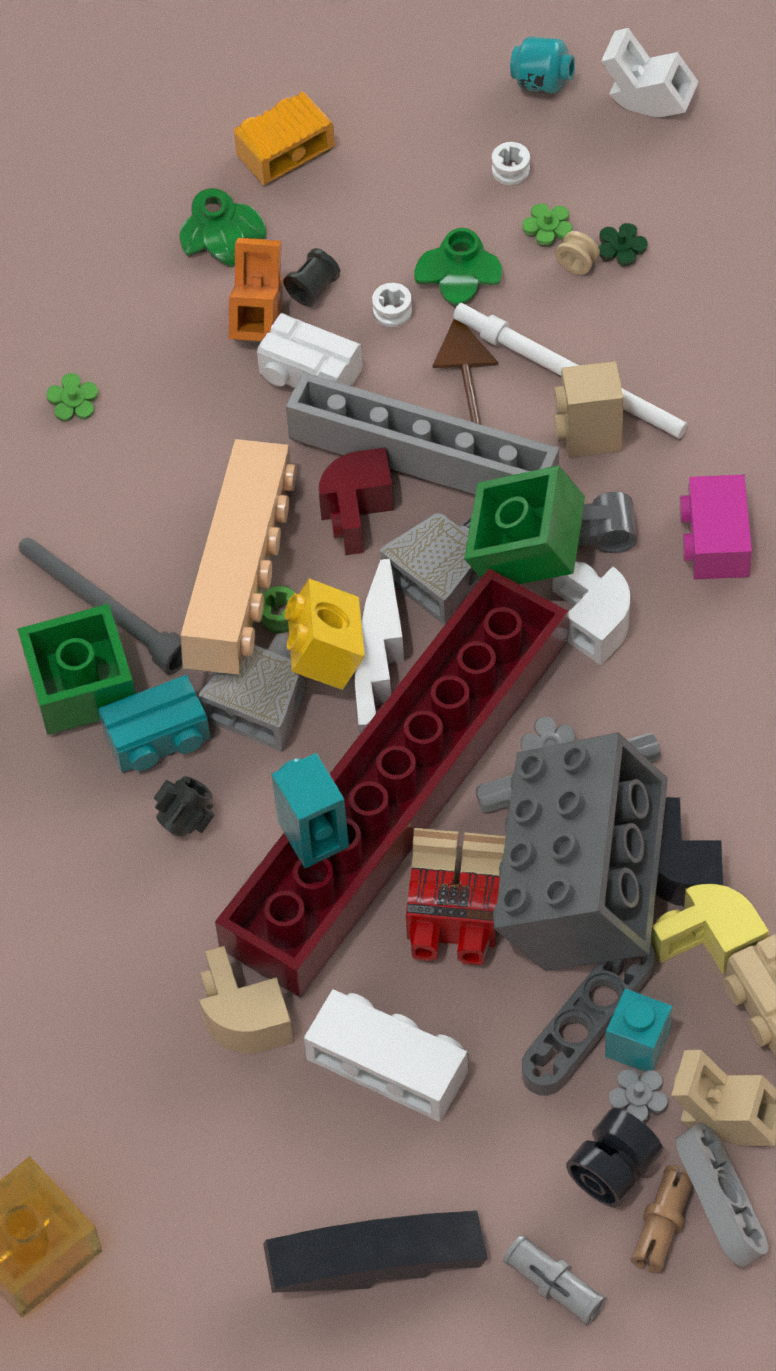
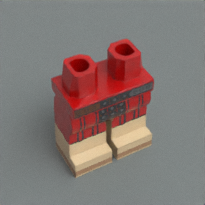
M414 828L413 858L405 915L407 939H410L413 959L428 961L437 959L441 942L458 944L457 960L463 964L479 966L484 964L489 947L495 948L497 931L494 929L493 911L497 905L500 884L499 866L503 860L506 836L464 833L459 884H456L459 862V833Z

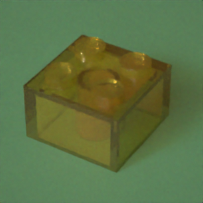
M31 1156L0 1179V1294L18 1315L23 1318L103 1251L96 1227Z

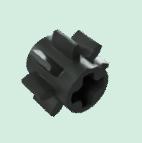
M183 776L181 780L177 779L175 784L166 779L154 796V799L158 802L155 809L159 810L156 819L166 830L177 836L184 837L188 833H192L194 829L203 833L215 816L211 811L214 806L210 803L213 797L212 793L204 784L192 777Z

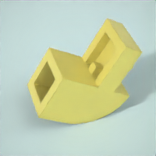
M701 884L685 890L683 911L678 909L671 910L662 915L652 925L651 944L655 950V957L661 964L703 943L722 974H725L727 972L728 958L732 954L749 946L754 947L758 942L768 938L769 930L753 905L742 894L722 885Z

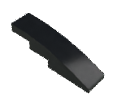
M478 1211L428 1213L367 1220L266 1239L263 1243L272 1293L369 1289L376 1280L426 1278L432 1269L481 1267L488 1259Z

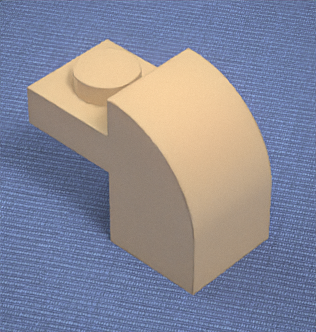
M225 946L205 951L208 970L200 972L207 998L199 1000L205 1028L211 1037L225 1048L240 1053H259L294 1043L291 1021L277 977L238 989Z
M684 1050L679 1070L674 1078L671 1094L684 1108L680 1122L688 1128L693 1127L697 1123H704L717 1134L721 1141L741 1146H775L776 1088L763 1075L727 1076L702 1050Z

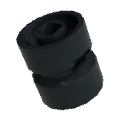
M612 1108L593 1129L592 1137L594 1141H584L567 1161L566 1169L575 1183L588 1195L606 1206L616 1208L620 1206L636 1186L637 1179L635 1174H645L662 1153L663 1146L654 1132L640 1119L622 1109Z

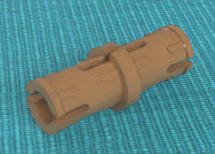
M668 1165L664 1169V1176L653 1204L647 1205L644 1211L643 1220L646 1223L636 1249L630 1258L636 1267L643 1270L649 1253L652 1251L649 1259L651 1264L648 1272L661 1273L664 1268V1261L674 1234L680 1233L685 1220L682 1213L693 1187L685 1168L677 1187H675L678 1180L676 1175L679 1170V1166Z

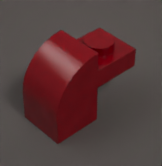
M386 447L345 454L334 460L325 469L320 478L318 491L321 520L331 519L334 539L343 538L345 555L364 553L360 515L394 511L392 482Z

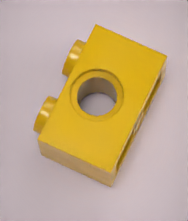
M309 578L300 593H294L290 597L284 614L285 620L288 621L289 625L286 647L291 654V669L294 673L343 690L365 657L359 597Z

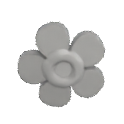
M540 717L534 723L535 732L539 736L532 733L522 736L521 749L526 751L571 742L575 739V732L567 724L559 725L555 729L553 719L550 717Z
M624 1069L618 1074L617 1083L620 1088H615L609 1093V1103L612 1108L627 1109L626 1112L631 1113L643 1123L648 1118V1110L653 1114H660L665 1111L668 1098L663 1092H659L663 1084L660 1074L656 1071L648 1070L642 1075L641 1081H639L638 1073L634 1069Z

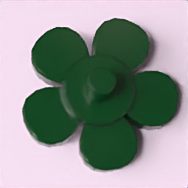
M631 223L622 224L619 227V232L613 227H605L599 233V240L602 243L599 245V256L607 261L613 260L617 256L618 264L622 266L631 265L635 262V254L640 255L646 252L648 242L645 237L637 236V227Z

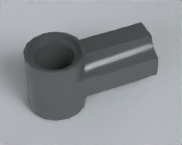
M608 492L597 496L593 503L584 504L578 546L596 545L598 549L607 553L625 552L635 546L637 535L633 500L628 494Z

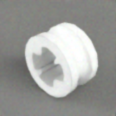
M505 142L494 149L492 153V175L496 181L510 186L518 185L528 178L530 174V153L525 146L516 142ZM510 161H515V162H518V165H516V164L513 162V163H512V166L509 167V166H505V165H504V162H506L507 165H510Z
M386 283L374 291L372 296L373 316L379 324L390 328L399 327L410 320L412 300L408 288L398 283ZM400 303V307H397V308L394 307V305H397V304Z

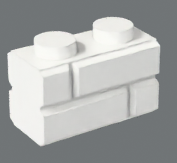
M280 313L272 325L270 333L266 334L257 351L259 374H262L268 382L275 386L287 384L295 388L303 372L350 386L353 385L361 373L363 366L361 344L283 313Z

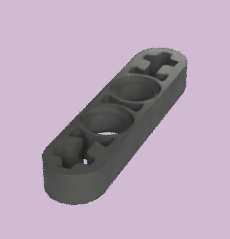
M651 943L649 955L641 956V965L635 962L630 965L624 973V981L618 976L623 970L624 959L598 963L522 1058V1080L530 1092L548 1096L557 1093L563 1088L606 1034V1029L624 989L639 993L651 978L655 966V950ZM600 986H607L616 992L618 998L612 1005L599 1006L591 1001L589 997L591 991ZM568 1023H579L587 1029L589 1034L582 1042L570 1043L565 1041L559 1032ZM554 1047L559 1055L553 1062V1076L549 1073H544L540 1078L535 1076V1064L544 1067L553 1057Z

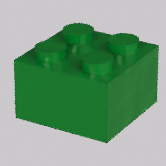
M559 465L478 482L464 560L480 578L489 568L517 584L574 574L585 502L584 494Z
M109 604L17 628L47 735L100 721L98 708L135 694L133 679Z

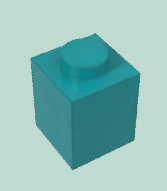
M625 988L606 1029L605 1057L644 1072L648 1070L654 1071L670 1034L672 1006Z

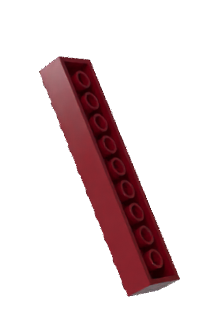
M488 568L330 772L331 778L344 798L349 848L304 868L286 835L283 833L216 919L215 927L219 947L225 946L227 954L269 979L277 977L280 986L301 998L413 849L414 828L428 829L567 644L569 611Z

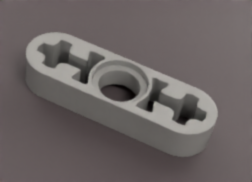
M695 1124L677 1137L676 1148L723 1251L736 1265L746 1267L768 1252L769 1245L766 1235L720 1138L706 1124Z

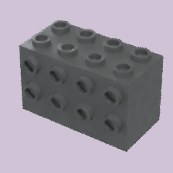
M619 732L517 752L515 770L511 777L512 793L509 815L505 821L506 838L503 860L499 866L500 884L498 899L493 911L494 929L545 971L649 955L668 778Z

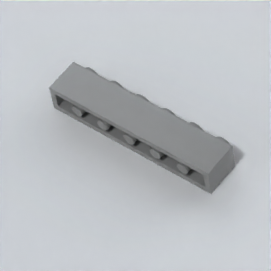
M305 372L302 373L286 405L289 439L342 455L386 447L389 469L472 494H476L478 482L559 465L558 447Z

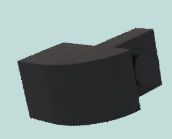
M667 797L665 801L656 895L666 902L684 907L685 890L687 888L701 884L723 886L721 840H682L680 797Z

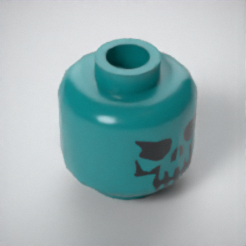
M536 36L526 37L521 45L515 46L512 51L510 60L512 79H517L519 87L524 91L549 94L558 93L564 87L566 80L571 81L574 77L575 57L574 55H569L567 45L561 39Z

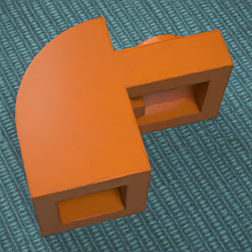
M237 239L235 243V286L229 296V339L262 341L266 334L270 333L272 325L280 315L284 279L281 277L282 241Z

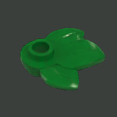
M209 188L199 192L193 199L191 206L192 215L182 224L179 235L180 244L185 255H193L206 248L215 259L228 267H234L235 243L237 239H265L266 226L261 216L251 206L234 203L232 198L223 190ZM207 204H217L221 209L217 212H210L205 206Z
M457 228L450 231L443 239L439 248L422 254L414 270V280L417 284H439L443 298L454 306H458L460 303L466 304L472 300L477 293L479 283L496 285L500 283L502 276V266L497 256L485 251L481 239L474 231L467 228Z

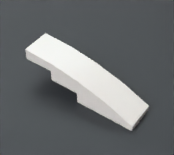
M390 559L380 560L366 598L361 621L365 657L355 673L359 735L375 716V706L383 705L391 695L388 664L404 662L403 637Z

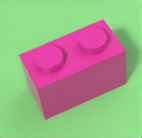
M745 474L689 477L688 495H680L679 509L680 522L689 523L690 533L683 534L682 539L684 562L692 561L693 579L749 577L752 548Z

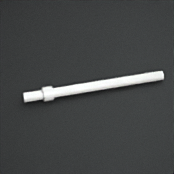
M460 303L454 311L453 319L480 332L481 339L494 346L502 344L560 376L561 368L579 366L510 329L508 322L495 315L487 317L463 303ZM622 388L624 397L623 409L678 439L683 437L688 427L687 422Z

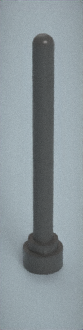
M24 538L20 541L18 548L21 554L90 605L98 607L109 604L115 623L149 647V654L152 655L153 663L168 674H174L183 667L180 635L175 632L168 633L166 631L160 633L32 538Z

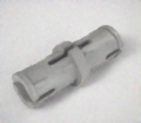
M520 1235L511 1244L503 1258L504 1263L512 1266L539 1287L538 1294L547 1300L552 1297L580 1318L581 1322L585 1325L595 1319L606 1302V1297L603 1294L600 1295L571 1273L572 1266L563 1259L557 1262L529 1241L525 1235Z

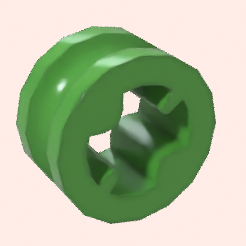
M275 586L262 593L264 605L261 624L266 630L280 634L289 632L288 621L284 617L285 611L281 610L282 615H273L271 607L277 610V605H287L290 597L295 593L292 589L284 586Z

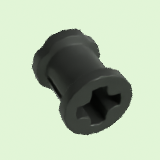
M314 248L309 251L306 262L296 272H290L286 275L283 284L286 291L295 301L309 307L313 306L318 300V293L328 282H335L340 277L341 270L332 256L322 249Z

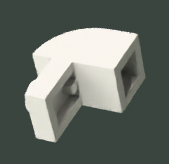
M629 28L614 31L601 60L608 73L615 80L609 95L627 110L652 117H665L685 113L699 82L678 52L650 58Z
M575 561L574 574L552 578V591L574 606L569 611L568 643L602 666L621 646L628 634L630 620L629 586L623 575L614 567L600 578L588 564Z

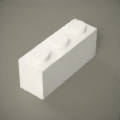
M332 989L304 1037L306 1059L438 1122L442 1121L468 1074V1053L456 1040L442 1034L433 1036L420 1030L411 1019L401 1014L390 1016L375 1009L367 999L354 993L345 995Z

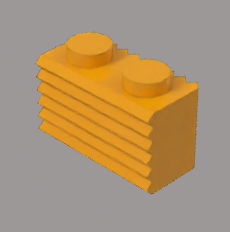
M300 91L298 96L293 95L292 98L288 97L280 100L270 111L265 110L263 115L258 114L257 117L247 118L240 126H236L234 129L236 154L243 164H246L247 168L251 170L252 174L256 176L257 180H260L262 185H266L335 146L333 123L303 91Z

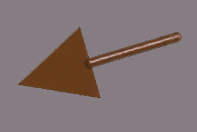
M454 319L432 368L461 367L471 422L481 425L470 367L498 365V361L465 324Z

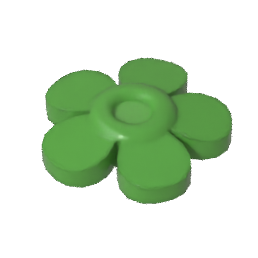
M536 204L531 208V217L526 218L522 224L525 234L530 236L536 235L537 243L546 246L554 243V237L563 239L568 232L572 231V225L567 222L569 211L564 206H555L550 211L546 204Z
M69 373L62 377V387L52 385L48 388L47 400L50 404L56 405L54 414L57 419L65 422L72 419L74 411L80 419H88L93 415L94 406L91 401H94L98 396V389L94 383L85 382L80 386V377L77 374Z

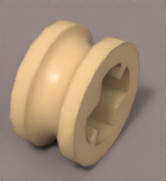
M578 231L568 232L563 238V243L555 251L558 263L567 271L579 275L587 274L592 267V262H595L600 254L596 242L588 235Z

